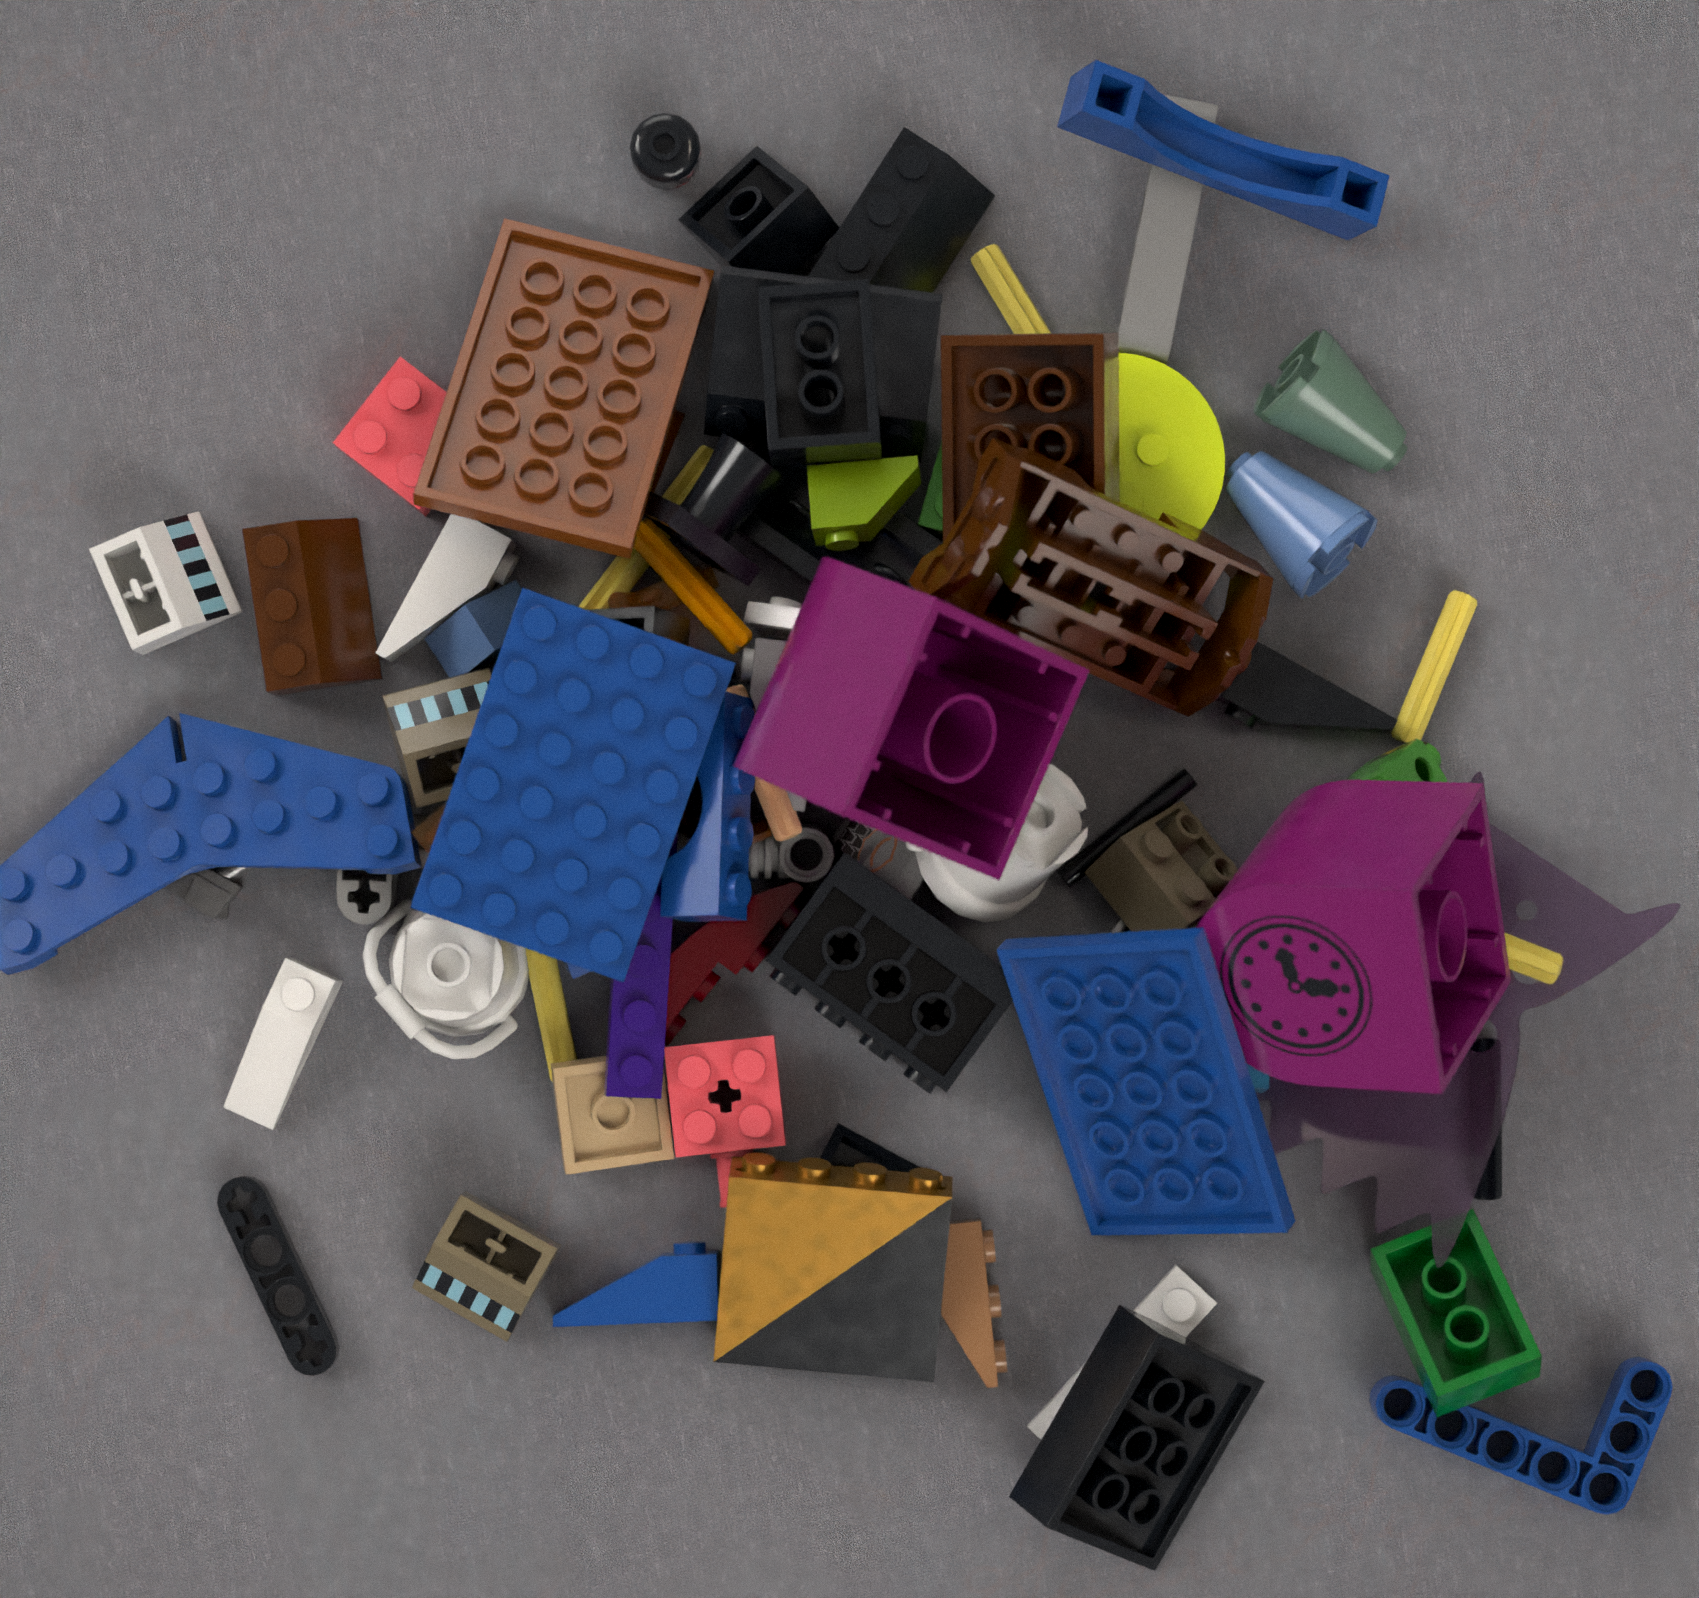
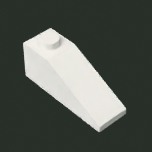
M451 514L379 645L376 654L389 662L394 661L424 640L465 604L490 593L496 582L504 586L519 559L518 556L512 554L516 547L514 541L477 520Z
M295 958L284 959L260 1011L223 1106L224 1108L271 1130L275 1129L343 983L342 980Z

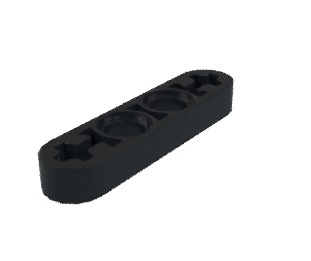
M241 1176L233 1178L225 1183L218 1193L217 1205L219 1213L289 1362L295 1370L303 1375L315 1376L322 1374L331 1368L338 1359L340 1350L338 1338L268 1189L263 1182L255 1177ZM239 1185L244 1192L254 1190L257 1194L258 1200L251 1204L256 1220H260L267 1214L271 1225L258 1227L245 1237H243L239 1227L249 1225L250 1221L242 1209L233 1211L230 1206V1201L236 1198L234 1188ZM261 1235H272L281 1244V1258L273 1266H262L253 1257L252 1245ZM283 1285H295L304 1293L305 1307L298 1315H285L276 1307L275 1296ZM312 1313L315 1315L318 1324L309 1325L307 1329L315 1342L324 1340L328 1347L321 1354L323 1363L319 1365L316 1364L313 1358L303 1360L300 1356L299 1351L306 1346L301 1330L291 1337L286 1329V1326L301 1323Z

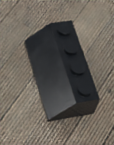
M904 127L808 277L837 281L869 279L870 285L934 293L995 198V195L950 155Z

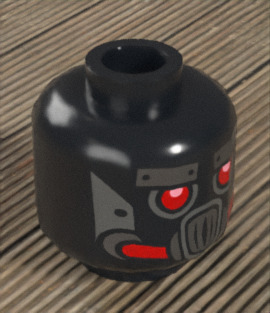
M670 113L655 114L642 121L633 132L630 143L632 163L640 178L650 186L664 190L679 188L691 181L699 170L702 158L699 136L692 124L681 116Z

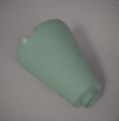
M1322 329L1321 333L1316 330L1309 334L1289 353L1278 366L1283 372L1279 376L1275 387L1267 382L1255 402L1253 413L1263 422L1371 474L1376 473L1381 468L1386 472L1393 469L1403 458L1408 448L1403 443L1407 434L1404 427L1333 335Z

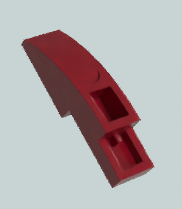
M792 882L751 897L747 904V921H709L670 954L665 1045L667 1047L687 1022L680 1013L694 997L702 1003L721 979L714 972L719 963L735 975H738L743 968H746L751 973L756 970L772 949L765 942V939L777 924L786 930L806 905L798 898L804 891L803 887L796 882Z

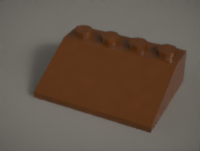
M1118 332L941 335L943 543L972 495L979 460L992 438L1009 445L1032 450L1076 471L1091 489L1120 502Z

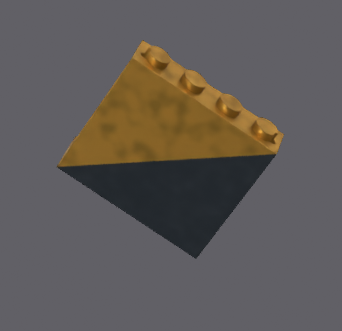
M748 1153L743 1157L732 1156L728 1182L713 1362L934 1382L952 1207L953 1177L943 1176L941 1172L930 1168H914L908 1173L887 1171L884 1166L876 1163H859L854 1167L832 1166L829 1161L820 1158H803L798 1162L777 1161L773 1156L765 1153Z

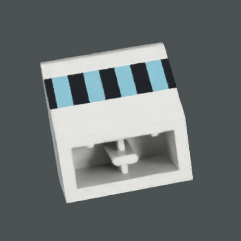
M199 511L136 528L89 549L130 647L137 653L147 654L243 612Z

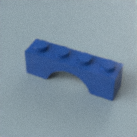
M730 692L725 693L697 773L702 790L701 818L689 842L676 854L667 858L661 880L660 917L687 922L747 921V904L752 894L751 882L748 877L749 848L753 842V827L750 822L751 792L755 785V776L733 765L755 716L753 710L754 703L751 698Z

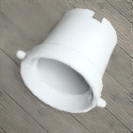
M1049 764L1000 880L906 842V847L911 851H915L921 876L935 897L956 914L983 923L1008 920L1028 907L1038 897L1047 879L1067 860L1078 854L1087 838L1088 826L1081 830L1080 812L1086 809L1084 797L1069 776L1056 766Z
M405 899L379 919L366 937L362 956L366 977L377 994L375 997L376 1001L410 1040L415 1038L433 1053L450 1059H472L494 1049L518 1027L516 1020L511 1014L524 998L529 981L526 948L410 908L412 900ZM407 915L404 924L395 935L388 960L391 984L387 986L378 969L376 953L379 940L390 927ZM501 1024L487 1037L472 1045L454 1046L438 1040L427 1031L431 1030L452 1037L483 1034Z

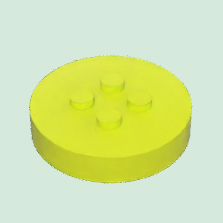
M1119 353L1120 502L1156 519H1159L1164 512L1202 530L1219 500L1225 474L1224 443L1216 417L1196 387L1174 369L1151 358Z

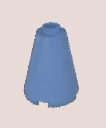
M1260 451L1253 456L1249 452L1242 454L1226 473V477L1230 479L1226 492L1293 592L1302 599L1305 594L1308 597L1314 596L1330 584L1351 563L1346 557L1353 549L1354 544L1356 543L1362 549L1376 528L1378 519L1367 509L1264 451Z

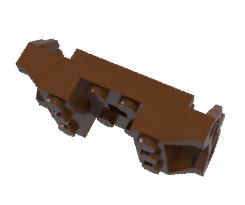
M992 438L979 460L970 499L944 543L922 557L908 582L919 592L942 600L1090 670L1089 674L1189 717L1216 701L1220 693L1230 687L1235 677L1243 673L1248 667L1252 650L1258 642L1260 628L1267 618L1273 577L1256 560L1243 555L1205 531L1164 512L1159 519L1153 518L1091 489L1076 471L1032 450L1009 445ZM1224 570L1230 580L1224 611L1216 622L1202 605ZM1097 581L1107 585L1098 600L1089 597ZM1195 633L1206 639L1198 652L1190 644ZM1168 661L1179 666L1174 670L1164 668Z

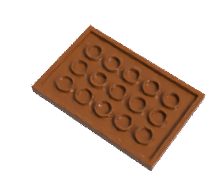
M504 218L413 493L414 505L630 559L713 286L715 271Z

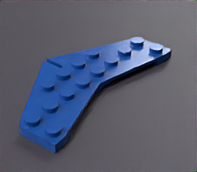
M179 713L186 761H183L177 723L168 715L0 865V971L10 975L33 969L58 955L57 948L181 877L215 867L365 870L368 874H399L422 868L408 786L395 770L385 765Z

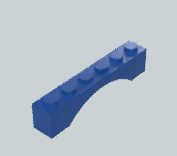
M1094 60L1070 77L1057 128L1345 240H1351L1377 227L1390 177L1387 174L1344 157L1286 148L1225 129L1177 105L1155 89L1146 79L1098 60Z

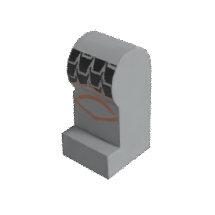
M845 817L831 838L836 849L843 854L844 852L910 900H912L925 881L921 876L915 851L907 849L906 842L847 817Z

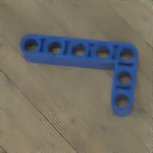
M1634 1357L1621 1363L1614 1373L1584 1451L1473 1405L1457 1409L1461 1415L1462 1422L1461 1428L1455 1435L1446 1438L1439 1437L1435 1430L1437 1416L1422 1384L1401 1376H1386L1377 1381L1371 1389L1369 1402L1375 1416L1394 1430L1596 1513L1609 1515L1623 1509L1630 1500L1670 1400L1673 1385L1666 1369L1649 1359ZM1641 1370H1650L1655 1378L1653 1391L1644 1398H1635L1630 1388L1633 1376ZM1396 1388L1407 1389L1411 1398L1408 1410L1401 1416H1388L1383 1406L1384 1398L1388 1392ZM1629 1421L1634 1427V1440L1624 1449H1614L1610 1442L1611 1430L1619 1422ZM1496 1431H1508L1513 1441L1511 1450L1502 1458H1490L1486 1449L1488 1438ZM1548 1452H1559L1563 1458L1562 1471L1553 1479H1542L1538 1473L1539 1460ZM1600 1473H1610L1614 1479V1489L1611 1495L1603 1500H1593L1589 1492L1590 1482Z

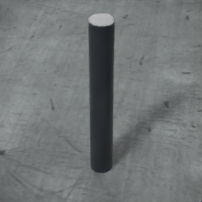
M1182 769L1056 870L1069 887L1073 886L1086 875L1084 872L1121 836L1170 808L1195 788L1197 783L1186 769Z

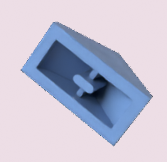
M516 580L465 604L425 638V641L449 677L479 670L498 658L522 590Z

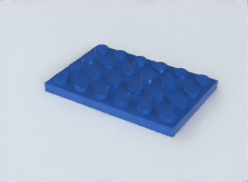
M522 588L410 908L624 982L736 663Z
M1204 928L1005 939L996 951L1091 1235L1288 1233L1296 1220Z

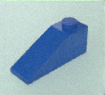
M705 1241L673 1243V1253H662L557 1311L552 1316L553 1327L717 1321L720 1289L718 1251H706Z

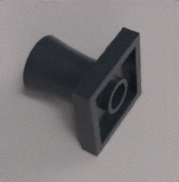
M722 433L707 465L681 505L679 506L650 491L643 516L652 520L657 527L706 565L749 587L761 571V568L728 542L753 510L784 478L754 452Z

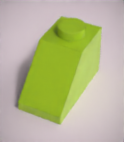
M918 456L807 466L811 527L816 546L826 545V548L829 550L843 551L856 548L859 542L871 541L921 485Z

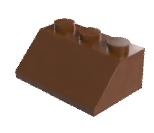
M359 519L295 520L242 529L266 691L274 696L382 680L380 656L376 654L378 643Z

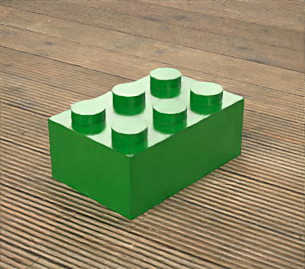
M1474 1209L1370 1249L1371 1273L1437 1417L1540 1377L1542 1355Z

